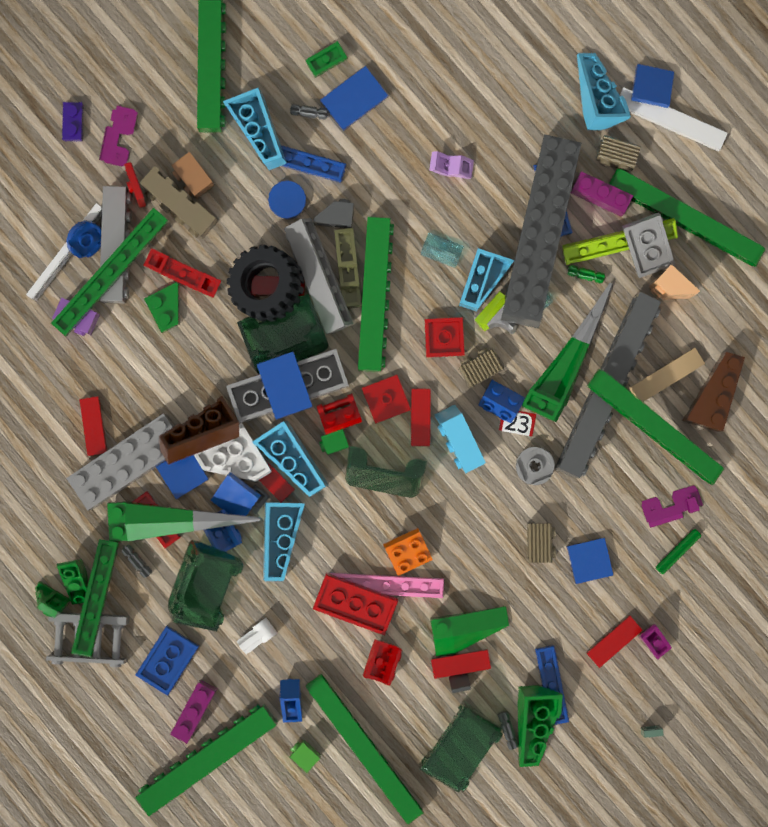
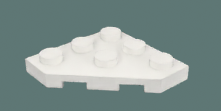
M243 423L239 424L240 437L194 455L204 471L226 476L231 472L240 479L256 482L272 472L259 449L252 443L253 440Z

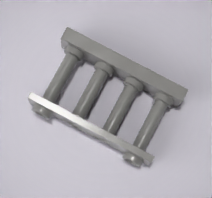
M61 612L55 618L48 617V621H53L54 625H56L54 654L46 656V660L52 661V664H63V661L107 663L110 664V667H121V664L127 662V658H120L121 630L124 628V625L129 624L130 616L102 614L92 657L76 654L62 655L64 625H66V622H73L76 635L81 613ZM104 624H112V628H114L112 657H101L102 627H104Z

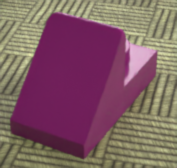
M655 624L650 625L638 635V638L647 646L657 660L672 648Z

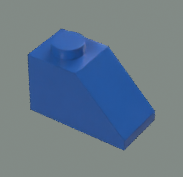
M300 679L280 680V703L283 723L302 722Z

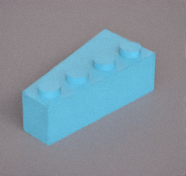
M265 503L264 581H284L305 503Z

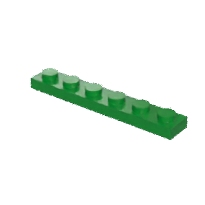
M99 539L73 643L72 654L92 657L119 547L118 542Z

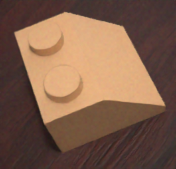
M672 264L649 286L652 289L651 293L655 297L662 299H690L700 292Z

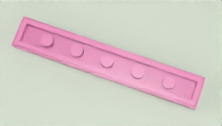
M329 573L386 595L443 598L444 578Z

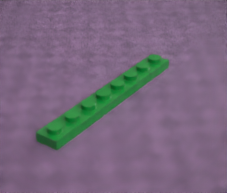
M153 207L51 324L67 337L169 221Z

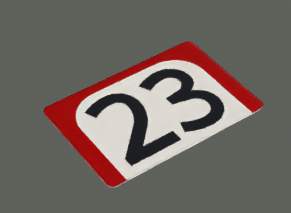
M519 411L512 423L501 419L499 430L532 437L536 414Z

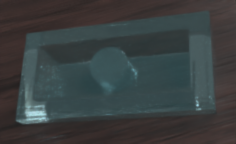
M428 233L421 255L455 268L464 246Z

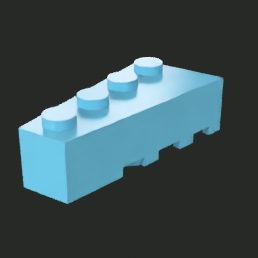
M259 88L223 101L269 170L287 164L265 98Z
M288 421L281 422L252 441L309 497L329 485Z

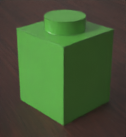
M305 740L301 743L297 741L290 749L292 751L290 758L306 773L321 757Z

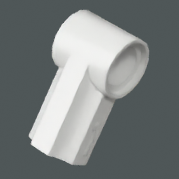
M265 618L256 624L251 631L237 640V643L241 650L248 654L258 645L267 642L275 636L277 631L269 620Z

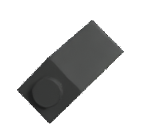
M339 199V202L334 201L314 217V225L352 228L354 203H350L348 199Z

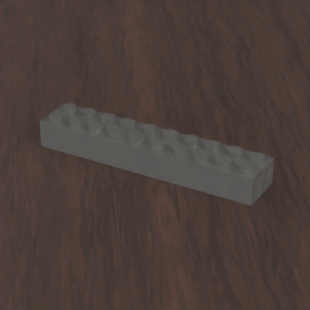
M544 134L501 320L539 329L581 149V142Z
M642 292L633 297L600 370L609 374L623 387H626L629 381L628 373L631 370L633 371L637 364L636 356L642 352L645 346L644 338L647 335L649 336L654 325L651 323L659 316L662 309L659 307L661 301ZM591 390L554 468L573 478H580L587 473L589 465L586 464L590 458L594 457L597 451L595 445L598 440L601 441L605 433L603 427L606 423L610 422L613 416L611 412L613 407Z

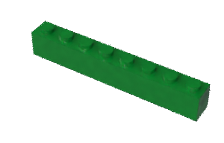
M198 0L197 129L199 132L222 133V127H225L226 122L225 115H222V108L226 107L223 103L226 99L225 96H222V89H226V79L223 78V71H226V59H223V52H226V40H223V33H226V22H223V15L227 13L226 3H223V0Z
M367 218L358 371L381 372V368H385L386 357L382 356V349H386L387 338L383 337V332L388 329V319L384 318L385 311H389V300L386 299V292H390V281L387 280V273H391L392 262L388 261V254H392L393 243H389V236L394 233V224H390L391 218Z
M257 704L249 710L251 714L247 717L240 716L233 722L235 725L230 729L227 727L223 728L217 733L219 736L216 739H208L202 744V749L199 751L194 749L186 755L187 759L182 763L177 761L170 766L171 771L167 774L162 772L154 778L155 782L150 786L146 783L139 788V793L135 798L147 816H151L277 726L278 722L267 706L263 704L260 707Z

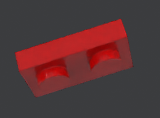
M374 639L362 676L390 686L395 678L397 664L401 660L402 649L394 644Z

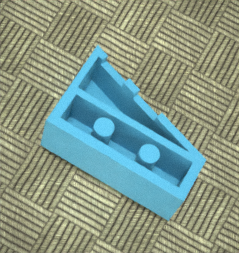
M478 248L459 306L477 312L513 264L514 260Z
M455 404L435 414L439 423L437 427L442 437H446L448 441L446 446L450 453L454 452L456 458L453 460L458 469L462 468L466 474L486 463L463 414Z

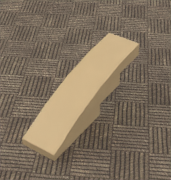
M693 348L629 387L633 395L644 402L705 363L696 348Z

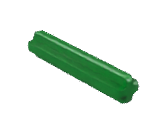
M693 529L655 567L656 570L662 575L665 574L701 538V533Z

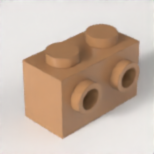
M190 152L171 165L174 169L172 174L178 182L181 180L186 186L183 188L190 197L194 195L198 199L215 186Z

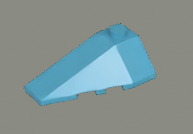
M578 53L577 62L582 109L587 130H605L628 120L631 116L627 102L623 95L620 96L615 89L617 86L614 81L611 82L606 75L607 70L596 53Z

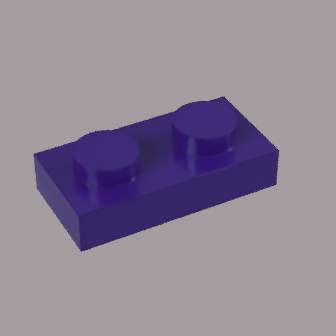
M63 102V141L83 142L82 102Z

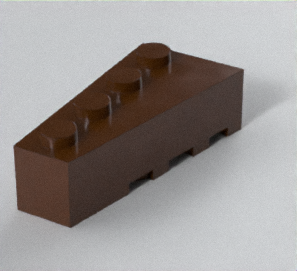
M729 352L720 355L682 421L716 432L724 431L745 357Z
M223 396L217 399L216 403L205 406L202 412L197 415H191L183 424L179 423L159 436L160 451L168 465L240 437L239 421Z

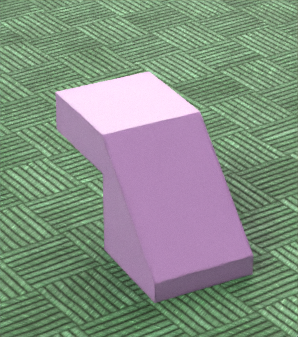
M435 151L431 155L429 170L444 176L471 179L474 160L462 155L448 156Z

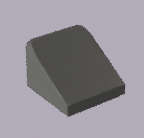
M254 485L252 489L261 495L251 509L254 514H257L270 495L257 485Z
M467 673L449 676L452 693L471 689Z

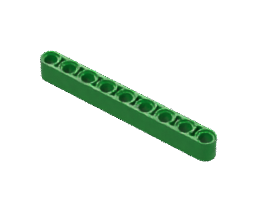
M616 169L608 183L633 195L632 202L654 214L659 213L665 220L674 218L676 226L750 266L756 267L766 250L762 245L624 170Z
M600 369L597 370L587 385L591 391L710 485L716 483L724 471V468L609 374Z
M319 674L305 686L403 820L409 825L421 816L424 811L326 678Z

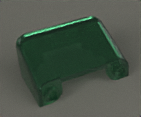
M309 294L299 296L298 298L301 299L299 304L295 303L293 306L294 310L291 313L287 311L285 313L286 317L282 319L277 317L276 321L270 322L266 320L265 322L258 323L257 319L246 317L237 322L250 359L258 374L260 373L256 364L294 352L298 362L322 353L329 347Z
M349 447L345 480L350 486L409 498L419 494L427 461L419 459L410 460L405 467V471L399 472L367 465V454L362 448Z
M191 540L168 600V610L173 623L217 632L219 625H222L224 621V614H222L220 608L231 577H236L243 570L242 560L237 556L200 541Z
M464 700L458 707L457 715L453 716V720L434 748L429 751V757L424 756L419 764L420 770L457 793L466 790L470 783L468 780L493 743H498L503 735L501 733V726Z

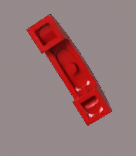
M152 248L143 265L214 298L221 283V280L202 273Z

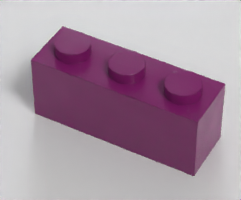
M582 171L571 190V194L620 217L625 214L633 195Z
M203 680L197 683L170 733L171 736L186 744L190 741L217 688Z

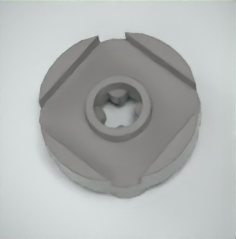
M527 448L516 459V472L519 478L526 484L541 485L547 482L553 474L555 467L553 457L543 448ZM532 461L540 463L536 472L534 469H530Z

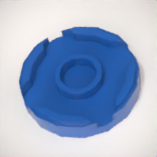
M282 181L273 186L269 193L268 202L270 209L276 216L292 219L303 212L306 196L304 190L297 183Z
M84 220L78 222L68 233L66 240L67 248L78 258L93 256L101 247V228L92 221Z

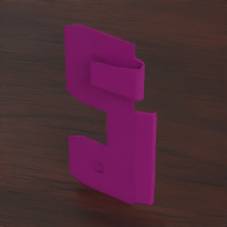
M117 106L116 110H112L110 120L113 121V126H106L99 160L117 166H124L127 163L129 151L124 147L117 146L119 134L131 135L134 132L138 114L134 109Z
M693 485L673 491L672 498L675 505L662 509L660 500L657 497L642 501V509L650 528L683 518L682 512L688 510L689 513L700 511L699 507L703 506L698 489Z

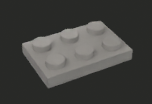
M659 213L622 226L639 278L666 269L671 264L675 265Z

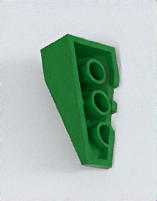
M506 606L430 618L436 657L456 654L509 626Z
M538 685L519 686V767L539 766L547 747L548 738L554 731V724L561 715L562 693Z

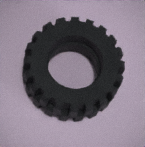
M260 245L259 248L256 246L250 247L249 252L244 250L240 253L241 257L233 261L235 265L233 268L230 267L228 272L231 275L230 278H227V285L230 286L227 291L228 295L232 297L231 302L237 306L239 311L259 321L265 322L268 320L271 322L276 321L277 317L280 319L286 317L285 313L287 311L291 313L294 310V304H299L301 300L298 298L299 294H303L304 288L301 287V284L304 283V277L300 275L302 273L300 266L297 265L294 258L274 246ZM269 267L276 268L279 274V283L275 292L266 299H255L251 289L254 276H257L263 269Z

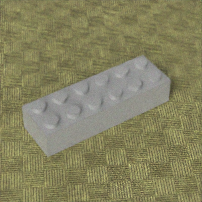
M336 349L297 362L310 400L349 387ZM260 375L226 386L239 423L273 413Z
M163 413L66 478L87 510L95 509L166 461L160 451L159 436L174 427L166 414Z

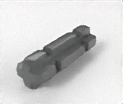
M292 104L290 108L291 115L298 116L300 114L303 117H318V119L322 120L327 118L328 112L325 108L317 109V107L305 105L301 107L299 104Z
M126 545L121 550L125 557L128 556V560L136 570L140 571L143 578H147L152 573V570L149 566L145 565L146 563L138 553L134 552L131 545Z
M508 712L499 713L498 718L502 723L501 727L509 750L518 748L519 745L515 739L516 736L511 721H509Z

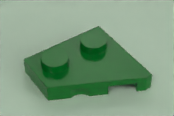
M177 282L144 298L161 333L179 325V284Z
M40 581L35 587L37 609L41 610L44 615L55 618L69 605L70 598Z

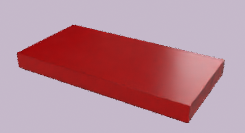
M326 573L313 610L385 636L398 599Z

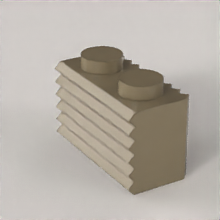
M604 135L596 161H600L599 164L610 167L613 165L618 167V169L629 172L635 168L641 146Z
M485 348L477 353V358L472 360L469 357L461 362L462 366L459 367V371L469 388L504 369L493 349L488 351Z
M527 523V561L529 563H552V558H556V548L552 547V539H555L556 531L551 523Z

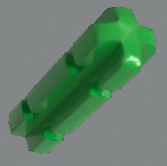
M570 265L568 268V276H577V278L588 281L595 280L596 283L600 284L604 282L605 274L602 272L595 273L594 270L582 267L577 268L578 266Z

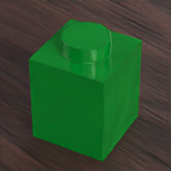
M343 429L321 436L322 441L319 442L322 452H326L327 455L349 448Z

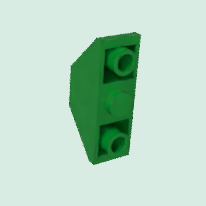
M83 560L57 563L58 571L72 605L84 603L89 582Z

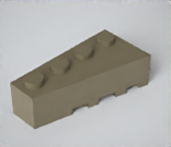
M155 165L141 180L140 184L146 190L145 195L152 201L155 199L161 203L159 207L167 214L172 212L175 215L174 219L180 225L185 223L190 228L188 231L196 238L200 236L204 239L218 222L198 202H194L184 190L179 189L168 176L164 177L160 169Z

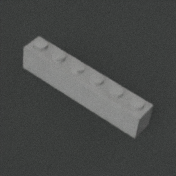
M103 186L100 267L131 233L128 230V223H131L129 204L132 203V193L129 192L127 187ZM129 268L126 269L99 301L102 303H126V299L129 297V288L126 287V280H129L130 276Z
M300 219L285 227L286 239L290 243L293 256L302 270L301 276L304 277L307 291L311 295L314 309L319 315L321 326L325 333H336L353 325L354 323L312 219Z

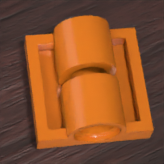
M418 528L383 544L398 576L433 560Z

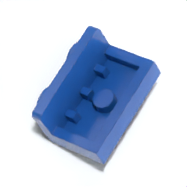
M492 379L478 406L500 417V419L512 423L525 397Z
M222 509L218 512L223 514H229L225 511V509ZM233 525L204 529L217 556L242 543L241 534Z

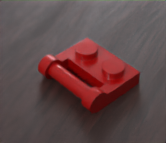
M352 393L340 400L323 406L322 404L316 406L326 435L362 422ZM348 404L351 405V406L342 408V409H340V410H337V411H334V412L325 414L326 412H329V411H331V410H334V409H337V408L346 406V405H348Z

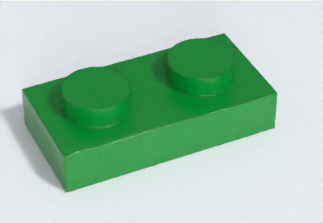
M337 41L309 57L305 62L314 78L347 60V56Z

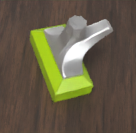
M500 291L475 318V322L484 331L489 328L501 327L514 334L517 325L501 320L506 296Z

